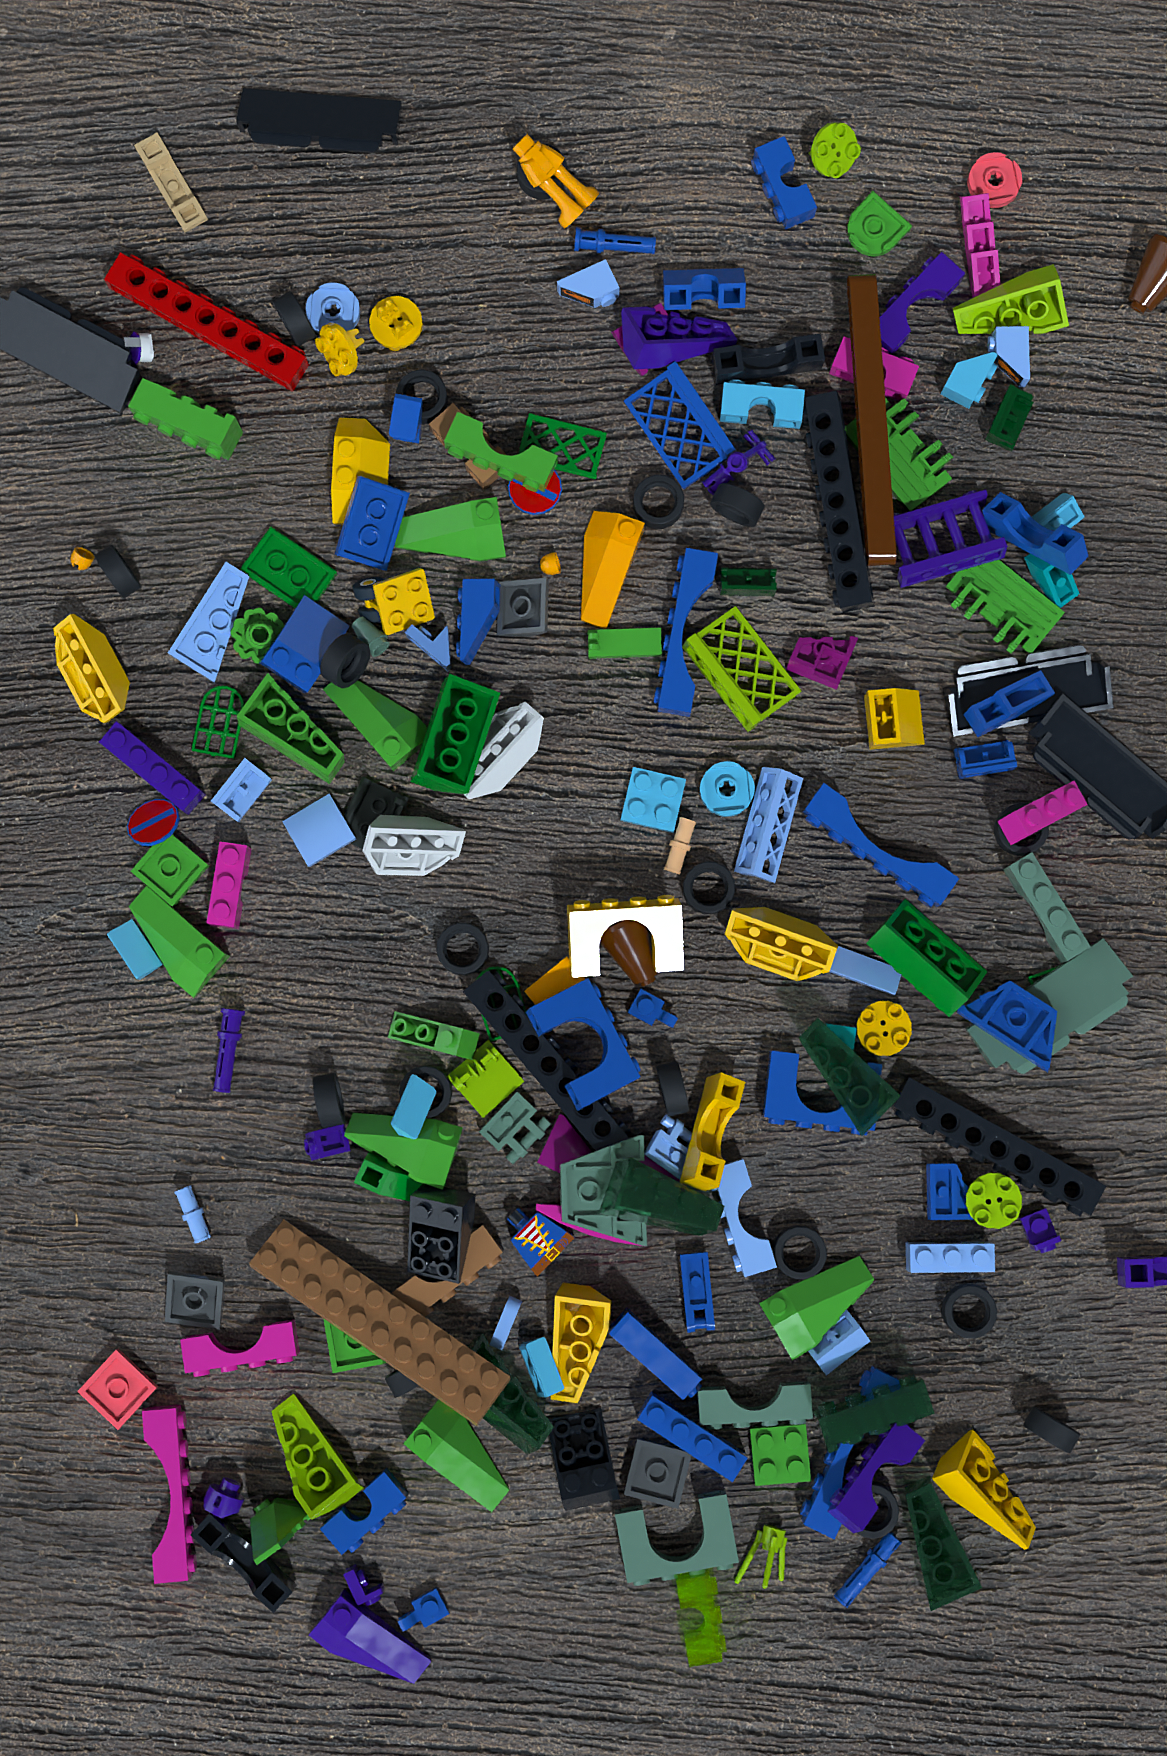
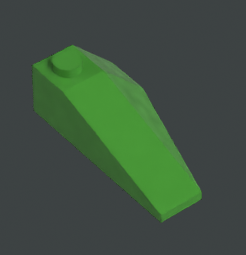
M497 497L468 501L403 517L396 538L395 548L424 553L432 552L449 557L468 558L479 562L506 558Z
M148 886L129 905L130 910L172 980L195 998L230 955Z
M352 1114L344 1134L346 1138L370 1153L377 1152L388 1159V1164L394 1168L398 1165L409 1172L408 1176L415 1181L440 1189L444 1188L458 1149L462 1127L437 1119H425L418 1138L411 1139L397 1134L391 1125L393 1116Z
M439 1399L403 1443L425 1463L490 1512L496 1508L510 1490L483 1448L481 1441L475 1435L468 1420Z
M267 1498L253 1508L256 1513L250 1518L253 1560L256 1565L282 1548L294 1536L295 1532L306 1525L304 1520H310L298 1501L276 1498L270 1502Z

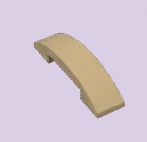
M155 133L135 144L134 146L183 231L187 232L207 221V216L185 182L159 134Z

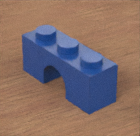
M785 136L755 148L754 157L751 160L755 174H760L764 182L762 183V188L767 199H772L775 206L773 207V212L776 220L782 222L786 230L814 218L817 206L807 184L799 187H788L780 178L785 173L792 171L795 163V158Z
M744 268L663 270L664 310L691 309V303L699 299L715 301L718 304V309L745 308L746 281Z
M387 1467L363 1489L372 1505L371 1511L367 1515L356 1516L343 1505L322 1524L320 1530L341 1555L347 1550L351 1553L354 1552L364 1542L362 1537L368 1531L374 1534L385 1524L383 1518L390 1512L395 1515L407 1504L404 1499H406L408 1492Z

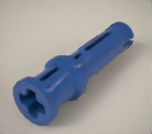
M576 227L574 251L586 249L596 250L597 253H601L604 250L655 254L656 237L608 234L603 229L589 231Z

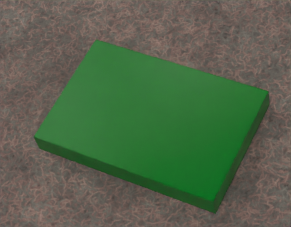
M271 526L240 568V571L247 574L250 579L294 609L304 595L317 603L338 574L337 571Z

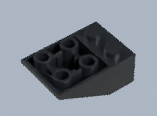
M423 1183L410 1195L407 1272L457 1284L461 1282L475 1218L476 1194L447 1187L440 1189Z
M598 1408L547 1419L561 1501L565 1511L620 1499L602 1409Z

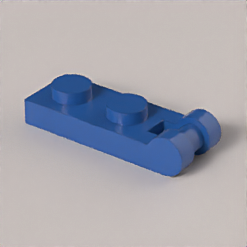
M708 1252L680 1254L687 1333L696 1332L695 1329L706 1328V1331L715 1330ZM704 1309L705 1317L694 1318V1310Z

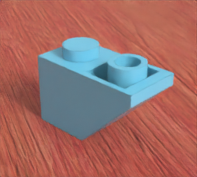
M991 352L956 363L940 395L968 409L973 401L979 403L986 389L982 387L985 378L991 380L998 367L994 363L998 354Z

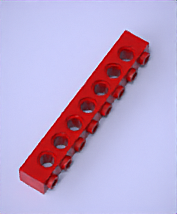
M120 252L104 278L107 286L112 291L291 392L294 391L309 366L305 352L294 345L291 347L284 345L282 339L271 332H268V334L261 332L254 322L248 319L242 321L236 318V314L225 306H222L220 309L213 305V301L206 295L199 293L197 296L190 292V288L179 280H176L175 283L167 279V275L156 267H153L152 270L149 269L135 255L130 254L128 257ZM137 278H145L142 284L133 285ZM162 290L168 291L164 298H156L158 292ZM182 304H191V307L187 311L179 310ZM207 316H213V317H214V320H213L212 323H210V324H203V323H202V321H203V319H204L205 317H207ZM230 329L238 330L237 334L233 337L225 336L226 332ZM253 342L261 343L257 350L252 351L248 349L249 345ZM276 355L284 356L280 363L275 364L271 362L272 358Z

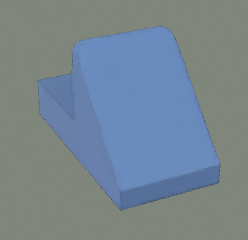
M411 625L405 631L406 637L449 672L452 667L448 626L432 641L431 638L433 636L425 628L420 626L417 629L414 625Z

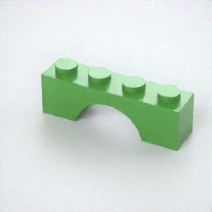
M457 412L444 440L445 449L448 450L447 452L451 456L458 459L468 458L473 461L472 463L476 467L483 470L493 469L498 472L497 474L501 478L508 481L518 480L523 483V487L533 492L538 490L545 492L558 463V455L535 445L517 455H503L494 451L484 439L483 422L460 412Z

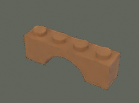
M483 1224L471 1233L459 1284L444 1280H430L416 1274L392 1293L396 1298L426 1317L434 1311L432 1305L441 1299L444 1303L457 1293L454 1288L462 1282L466 1286L479 1277L477 1271L485 1265L490 1269L500 1262L502 1258L499 1255L504 1250L486 1225Z

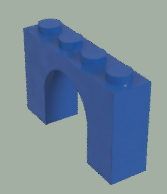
M589 978L530 1007L526 1011L538 1037L568 1022L585 1023L591 1026L600 1036L603 1045V1055L599 1065L593 1071L573 1080L565 1086L577 1111L641 1077L638 1073L641 1069L637 1060L634 1057H630L626 1050L627 1042L621 1032L617 1033L612 1024L614 1017L607 1007H603L599 999L601 998V993L595 983L591 984Z
M780 1051L769 1052L762 1117H767L768 1123L785 1125V1120L796 1121L795 1127L812 1129L813 1123L823 1124V1130L840 1132V1127L851 1128V1134L866 1136L868 1130L875 1131L882 1064L852 1061L849 1089L844 1102L830 1112L819 1113L807 1108L797 1094L796 1080L799 1054Z

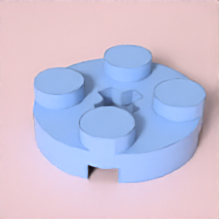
M326 283L308 297L306 315L314 332L319 334L322 326L331 322L340 325L345 331L355 329V326L358 324L360 306L358 299L348 287L340 283ZM331 305H336L340 312L336 316H330L329 313H326V309H331Z

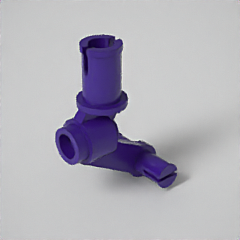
M753 429L748 432L749 434L746 433L743 436L752 448L745 453L734 452L730 454L727 460L728 467L721 463L720 468L702 482L705 488L711 486L708 491L712 495L715 494L719 484L735 480L732 472L739 473L745 471L749 465V458L758 454L766 466L776 459L766 448L767 443L761 441Z

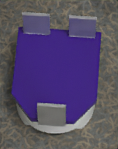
M133 331L130 337H124L125 347H131L130 354L132 359L128 365L135 368L138 362H152L154 351L150 333H137Z

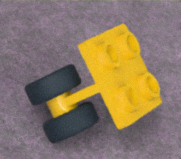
M422 568L385 580L381 577H368L357 581L353 585L355 598L365 602V606L358 608L359 616H364L371 623L381 621L383 632L386 635L435 618L425 571Z

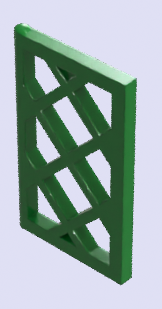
M529 413L518 454L524 452L526 447L533 443L537 447L542 448L538 441L552 433L559 446L549 452L555 454L562 450L569 462L565 465L557 464L555 470L591 479L597 478V470L607 436L606 432ZM533 421L546 424L549 429L535 436L531 427ZM559 428L570 430L576 436L562 443L556 430ZM590 435L600 438L598 446L590 450L583 437ZM579 440L586 453L572 460L566 447ZM589 457L593 463L592 471L588 472L578 469L575 464Z

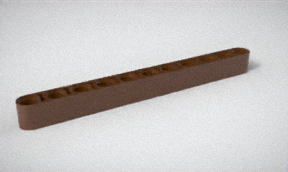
M876 274L848 275L847 298L867 566L895 565L896 541Z

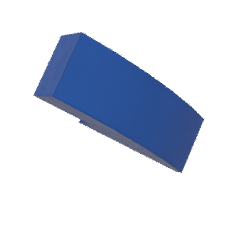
M1040 670L998 690L993 696L972 705L964 716L976 736L980 737L1053 696L1055 692Z

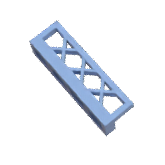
M762 767L734 872L755 876L775 883L801 789L802 777L780 768ZM788 779L792 781L790 792L786 795L784 788ZM782 806L784 810L783 818L779 821L777 813L779 808ZM775 832L777 836L776 844L772 847L770 839L772 834ZM766 859H769L770 862L768 874L762 872Z

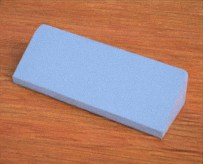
M840 946L837 948L829 971L892 996L896 994L901 974L897 973L891 965Z

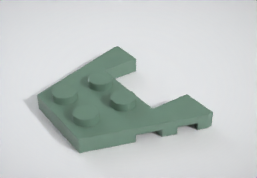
M637 1135L560 1164L562 1222L641 1246H647L646 1220L617 1221L615 1162L644 1161V1135Z

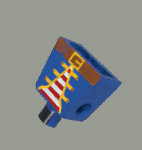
M517 1208L507 1218L518 1230L510 1239L537 1277L575 1238L572 1233L539 1211L529 1218Z

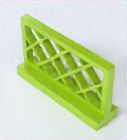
M736 606L697 634L695 633L690 636L682 646L747 732L751 731L760 722L802 692ZM734 616L740 624L739 633L725 631L726 620ZM708 633L720 635L718 648L708 646L702 637ZM724 636L738 638L737 651L722 649ZM742 639L752 640L755 643L756 654L741 652ZM722 654L736 656L735 669L725 668L721 664ZM740 657L755 659L753 672L739 670ZM759 660L767 661L773 666L772 675L758 673ZM738 675L753 678L751 691L739 687L737 684ZM757 678L771 681L770 694L756 692ZM776 682L786 683L792 692L787 696L774 695ZM755 697L769 699L768 710L760 714L754 706ZM774 700H778V701H779V702H777L776 704L773 705V701H774Z

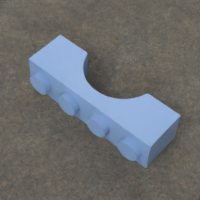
M741 1158L725 1163L719 1188L711 1190H717L720 1201L715 1203L720 1218L725 1217L728 1228L724 1229L728 1245L734 1244L737 1255L732 1256L736 1272L742 1271L743 1276L747 1277L777 1268L769 1240L750 1235L740 1224L738 1218L739 1201L743 1194L752 1187L744 1159Z

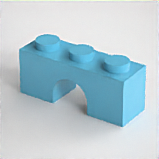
M730 380L729 383L724 382L719 422L746 424L748 411L753 406L760 404L769 407L773 412V427L800 429L805 390L799 389L795 385L772 387L770 383L759 382L756 385L745 384L741 380Z

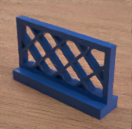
M676 361L669 365L665 372L624 400V403L683 490L726 461L730 454L737 452ZM668 379L672 385L671 396L656 395L657 386ZM675 392L679 395L681 399L674 398ZM640 397L651 399L648 413L636 411L632 403ZM655 399L669 402L667 416L652 414ZM673 402L685 404L687 407L685 419L671 417ZM690 413L696 421L689 420ZM640 416L647 417L646 424ZM651 418L666 420L663 435L651 433L649 430ZM670 421L684 424L682 438L667 436ZM688 424L700 426L702 429L700 441L686 439ZM705 435H706V437L708 438V440L710 441V443L704 442V440H705ZM655 438L662 439L661 446ZM666 440L681 442L678 457L666 455L664 452ZM685 443L699 446L697 460L682 458ZM703 446L715 448L719 454V457L711 463L700 461ZM670 460L677 461L676 468ZM681 462L696 464L694 475L684 481L679 474ZM699 465L705 466L704 468L699 470Z

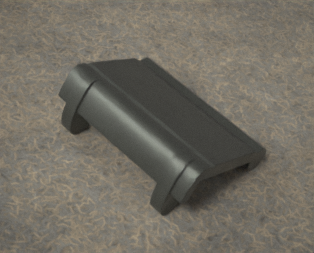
M362 777L343 816L356 837V840L350 844L363 850L369 825L380 815L401 816L409 798Z

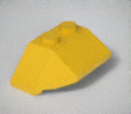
M338 419L334 435L331 483L333 524L343 525L357 476L388 485L390 443L366 419Z
M70 614L53 628L54 636H56L55 652L57 666L81 711L93 718L99 719L103 723H107L125 709L130 681L106 636L75 614Z
M766 907L733 908L725 931V936L728 940H731L745 963L795 981L829 972L838 945L817 925Z

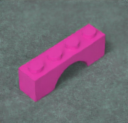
M295 1319L266 1324L263 1327L258 1342L246 1350H232L223 1346L216 1339L213 1332L185 1336L180 1339L185 1373L193 1372V1377L210 1374V1369L221 1368V1372L238 1370L237 1365L247 1363L249 1368L261 1367L266 1365V1360L276 1359L277 1364L293 1361V1356H297L300 1353Z

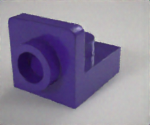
M345 1124L305 1134L304 1148L307 1155H310L311 1161L351 1151L348 1138L344 1136L346 1131Z
M1046 1208L1019 1217L1032 1250H1040L1041 1253H1045L1055 1249V1243L1062 1241L1060 1235L1056 1234Z
M356 1564L345 1569L343 1575L357 1606L364 1602L366 1606H369L381 1599V1594L385 1590L383 1583L367 1590L366 1586L369 1585V1581L363 1569L358 1570Z

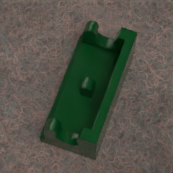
M1010 384L1000 403L985 441L1012 452L1034 403L1032 401L1034 396Z
M722 567L720 573V595L774 596L777 590V582H775L777 569Z

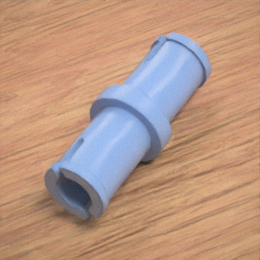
M189 1185L175 1191L174 1193L184 1213L182 1219L187 1221L194 1238V1243L196 1244L212 1237L202 1215L204 1210L202 1207L199 1208L192 1186Z

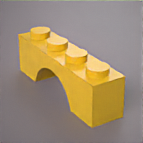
M722 1072L706 1078L680 1183L701 1191L719 1188L725 1160L721 1156V1140L729 1119L740 1106L745 1086L744 1081Z

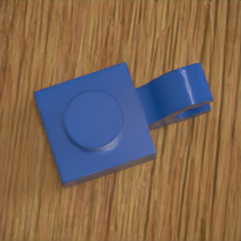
M640 989L628 1011V1014L650 1026L654 1024L655 1020H658L673 1028L678 1020L676 1016L662 1010L665 1001L643 989Z
M434 1587L413 1599L411 1603L414 1609L400 1616L397 1622L402 1631L411 1628L419 1621L426 1628L449 1615L450 1611L437 1587Z

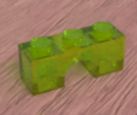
M708 1569L700 1575H689V1572L678 1574L676 1584L680 1609L695 1608L704 1615L703 1622L697 1629L684 1631L689 1667L723 1662L722 1653L727 1652L724 1634L719 1635L717 1624L723 1622L720 1606H714L713 1595H718L716 1577L710 1578Z

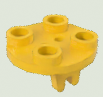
M401 296L387 297L379 301L371 311L369 324L373 337L382 346L392 351H398L413 344L423 330L421 312L417 305L408 298Z
M331 322L322 326L319 337L315 339V344L318 351L324 354L334 376H346L355 372L357 368L358 356L356 349L364 343V339L355 338L359 333L358 329L345 331L340 325Z
M878 1001L868 1005L860 1013L856 1023V1033L861 1045L868 1052L878 1056H890L900 1052L908 1045L912 1034V1023L908 1013L901 1005L890 1001ZM882 1020L885 1021L884 1026L881 1025ZM884 1031L888 1034L886 1037L883 1036Z

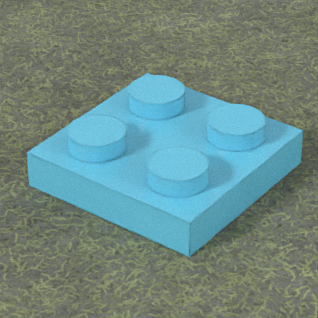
M633 767L620 821L674 833L686 779Z

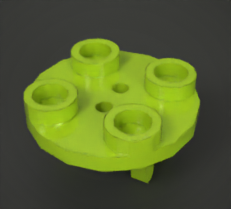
M836 121L826 124L818 131L809 155L812 157L815 169L821 175L836 179L850 169L855 159L859 157L861 148L857 143L854 131L847 124Z
M987 1173L977 1177L970 1184L966 1193V1206L970 1216L979 1225L986 1228L1000 1229L1010 1225L1018 1218L1022 1208V1195L1018 1186L1010 1177L1001 1173ZM998 1197L1002 1198L1001 1202H997ZM987 1199L991 1200L990 1204H986Z

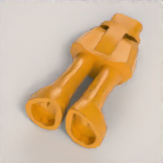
M526 134L513 147L515 153L520 157L518 161L522 163L521 167L534 188L537 186L541 187L559 206L561 214L558 221L564 229L599 195L597 189L592 186H584L562 165L564 157L560 153L540 143L539 140L535 143ZM553 175H555L564 184V186L573 194V196L576 199V202L573 201L554 182V180L551 178Z

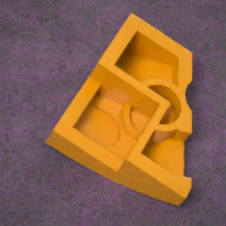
M566 956L524 992L536 1005L585 980V978L572 977L569 958Z

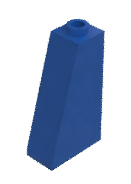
M628 1307L610 1325L608 1333L682 1400L687 1395L692 1398L702 1385L699 1383L702 1380L701 1375Z

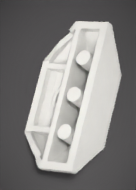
M527 702L497 712L493 716L469 793L464 794L468 799L501 791L538 751L544 718Z
M380 815L369 825L363 853L377 875L425 876L441 867L448 860L459 857L466 831L429 817Z

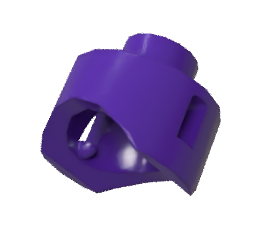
M223 1477L220 1485L210 1484L204 1497V1509L220 1518L238 1513L245 1500L238 1493L241 1484L227 1477Z

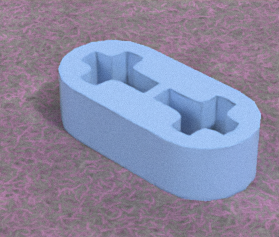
M509 1295L489 1344L490 1346L499 1350L503 1349L522 1300Z

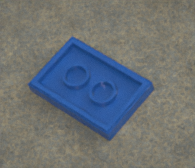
M357 476L334 555L387 571L410 493L362 476Z

